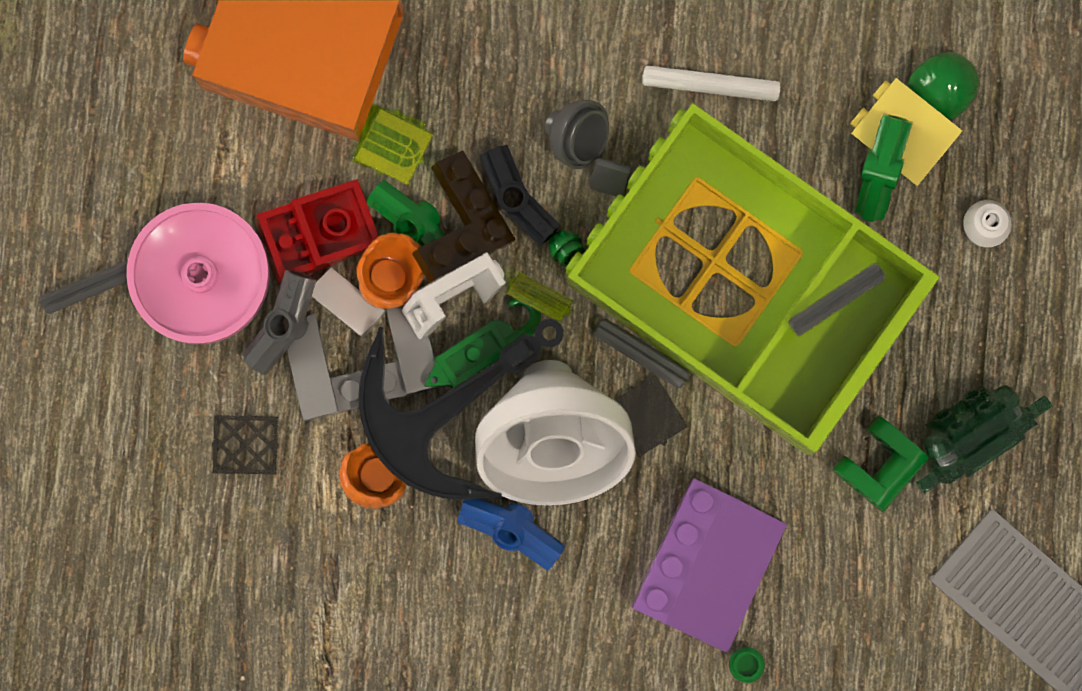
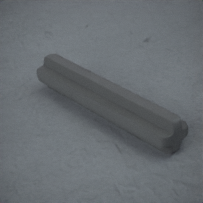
M128 260L42 295L40 301L44 311L52 314L126 283Z
M873 263L789 320L791 329L797 336L803 335L885 279L883 270L878 264Z
M603 319L596 328L595 337L676 388H681L688 379L690 372L609 320Z

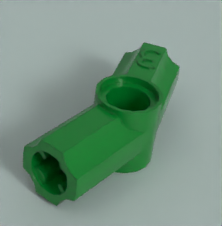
M883 114L873 149H870L861 174L863 183L855 212L861 216V219L870 222L884 220L891 201L892 191L897 186L903 168L904 159L902 157L913 125L912 121L895 115Z
M385 180L377 184L369 195L367 204L394 224L396 233L412 237L421 247L445 236L438 226L440 224V216L437 209L427 201L415 203Z

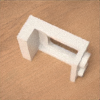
M485 253L415 292L403 307L402 312L418 339L421 340L430 335L446 317L439 306L440 304L472 286L483 304H485L505 284L503 279L504 272L500 264L496 260H491L488 253Z

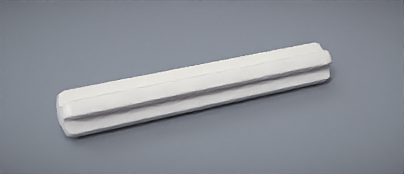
M645 66L642 82L645 86L767 101H777L780 95V83L778 81L655 66Z

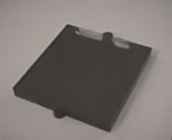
M656 375L635 388L633 386L628 387L627 393L614 400L626 411L630 418L634 448L638 457L660 444L665 446L669 438L688 427Z

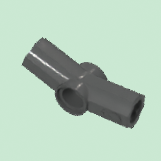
M285 270L274 310L267 314L264 320V327L242 353L244 362L251 369L258 371L262 375L268 374L293 341L305 335L308 328L306 313L317 281L313 276L293 270ZM285 317L289 322V329L287 333L283 329V320Z

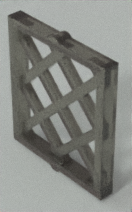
M214 415L212 473L277 475L279 417ZM226 420H241L242 422L233 429ZM251 421H267L259 429L251 423ZM220 424H223L230 431L222 441L218 438ZM247 424L255 433L245 442L237 432ZM270 425L274 427V438L271 442L262 434ZM233 436L242 444L234 453L224 445ZM257 437L267 445L258 454L249 446ZM220 448L229 456L221 466L217 463L218 450ZM245 448L254 457L246 466L237 459V456ZM269 449L273 451V464L270 467L261 458ZM232 461L240 467V469L224 468ZM258 461L266 470L248 469Z

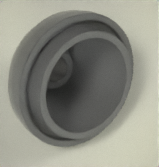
M581 99L567 104L560 111H553L548 116L545 123V132L550 137V145L557 159L570 168L582 169L589 166L600 156L609 136L608 115L600 103Z

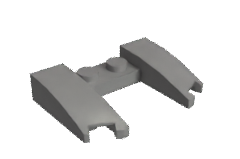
M403 305L393 309H386L398 357L397 362L385 365L384 392L388 401L441 388L424 387L434 365L433 359L435 358L430 337L428 335L421 340L418 339L402 312ZM315 313L310 314L306 317L309 325L305 335L298 340H294L287 349L302 417L306 422L358 409L359 386L363 372L361 370L331 378ZM432 377L431 382L436 383V379Z

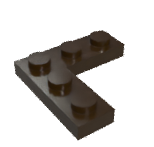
M463 150L436 162L431 167L465 226L417 248L412 253L429 284L483 254H493L511 245L516 240Z

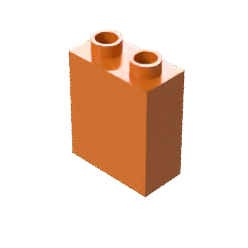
M215 0L218 1L210 26L207 27L198 23L193 26L185 45L183 62L195 67L192 76L202 89L360 142L405 11L402 0Z

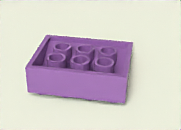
M694 478L691 479L631 607L728 653L787 524Z

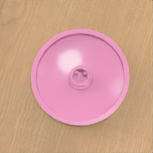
M188 203L175 206L160 213L139 233L128 257L127 285L136 310L157 332L182 343L210 344L235 335L245 328L257 315L263 305L269 287V261L261 239L254 229L239 215L214 204Z

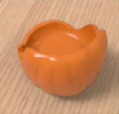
M398 233L381 235L373 240L363 253L357 264L356 273L360 293L368 304L380 309L397 308L406 304L419 289L425 275L412 255L417 248L421 247L412 237Z
M370 443L362 444L355 450L348 452L342 459L341 467L339 468V482L347 498L356 505L362 506L365 509H380L392 505L404 495L406 484L385 467L375 454Z

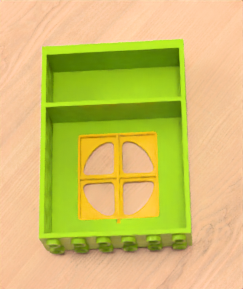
M692 103L687 111L680 108L674 116L667 130L670 133L668 138L664 139L660 136L651 148L650 155L647 158L650 163L647 167L644 168L639 165L628 181L627 189H629L627 195L624 197L619 194L610 205L606 215L609 220L603 226L598 223L587 238L586 245L589 248L584 254L577 252L569 262L565 272L568 275L567 285L807 456L815 454L940 277ZM700 206L720 207L730 210L736 215L735 223L714 250H708L674 225V218L687 209ZM749 226L755 227L760 232L771 254L773 273L772 279L766 287L757 285L726 262V255L743 231ZM662 237L672 239L700 259L703 264L698 275L679 298L670 294L658 273L656 245ZM873 263L878 264L883 270L885 279L803 335L797 336L789 325L791 318ZM716 273L727 278L755 300L754 306L748 312L728 318L709 317L696 313L692 308V303L710 277Z

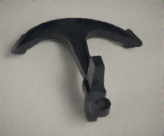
M553 319L541 321L536 327L535 336L523 334L512 344L501 350L498 362L423 408L412 412L400 411L393 407L386 399L384 392L386 365L383 337L384 327H379L366 357L359 386V410L362 425L377 457L390 472L405 484L432 496L463 500L490 497L501 498V493L493 492L472 481L445 475L437 470L430 459L429 447L431 440L438 430L507 372L520 373L531 363L541 358L543 346L555 347L559 345L564 338L562 325ZM551 326L556 330L554 339L546 340L544 338L543 331L546 327Z

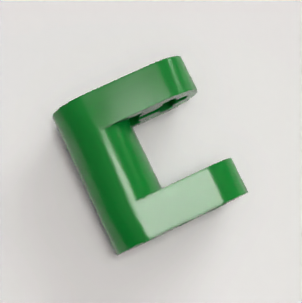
M877 415L866 430L892 453L872 477L846 456H843L832 470L869 503L884 513L928 461L929 457L891 423Z

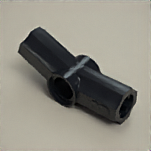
M508 145L488 150L479 157L497 199L499 209L503 214L509 216L538 247L542 246L561 225L528 193ZM510 191H516L522 195L523 202L517 207H508L503 202L504 196Z

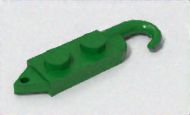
M516 298L508 302L510 307L519 305L528 310L530 315L529 321L514 331L504 321L492 320L434 358V365L424 387L450 386L451 389L457 387L499 359L501 350L512 344L523 334L533 336L537 325L541 322L540 311ZM432 377L436 379V383L431 382Z

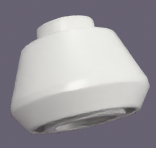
M982 200L976 202L967 210L963 225L967 237L974 244L981 247H994L1006 240L1011 231L1012 222L1009 212L1002 204L993 200Z

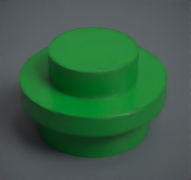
M739 648L730 657L729 670L732 676L740 682L752 683L758 680L764 672V659L753 648Z

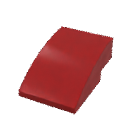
M358 179L294 199L289 204L259 213L254 219L278 285L282 283L285 270L302 272L307 275L364 253L373 240L379 237Z

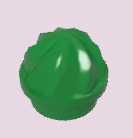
M569 230L554 233L548 243L551 258L555 262H560L562 266H567L577 252L583 254L584 247L581 245V238Z

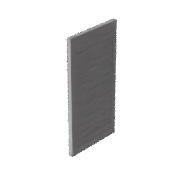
M990 509L938 571L930 577L929 581L1054 690L1082 691V586L995 510Z

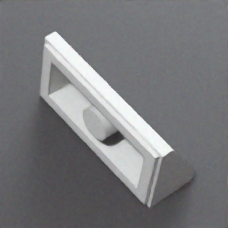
M330 268L315 284L312 297L362 338L368 334L386 312L383 309L368 304L362 297L360 290L333 268Z

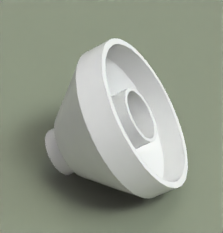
M556 360L539 361L529 366L525 370L523 378L482 419L475 436L477 469L484 483L496 493H501L503 497L533 505L570 504L600 495L614 487L627 475L635 458L632 425L626 411L607 395L572 373L571 368L567 364Z

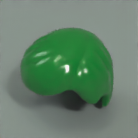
M941 52L925 60L912 72L907 87L947 119L953 120L961 115L975 100L978 94L979 76L975 66L965 56L956 52Z

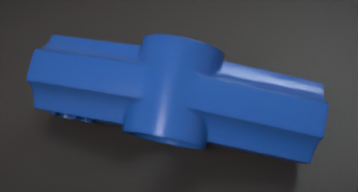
M481 498L464 500L458 516L459 524L491 535L494 543L500 548L507 551L519 550L547 571L555 564L565 548L564 544L534 524V516L531 511L520 504H509L504 508Z

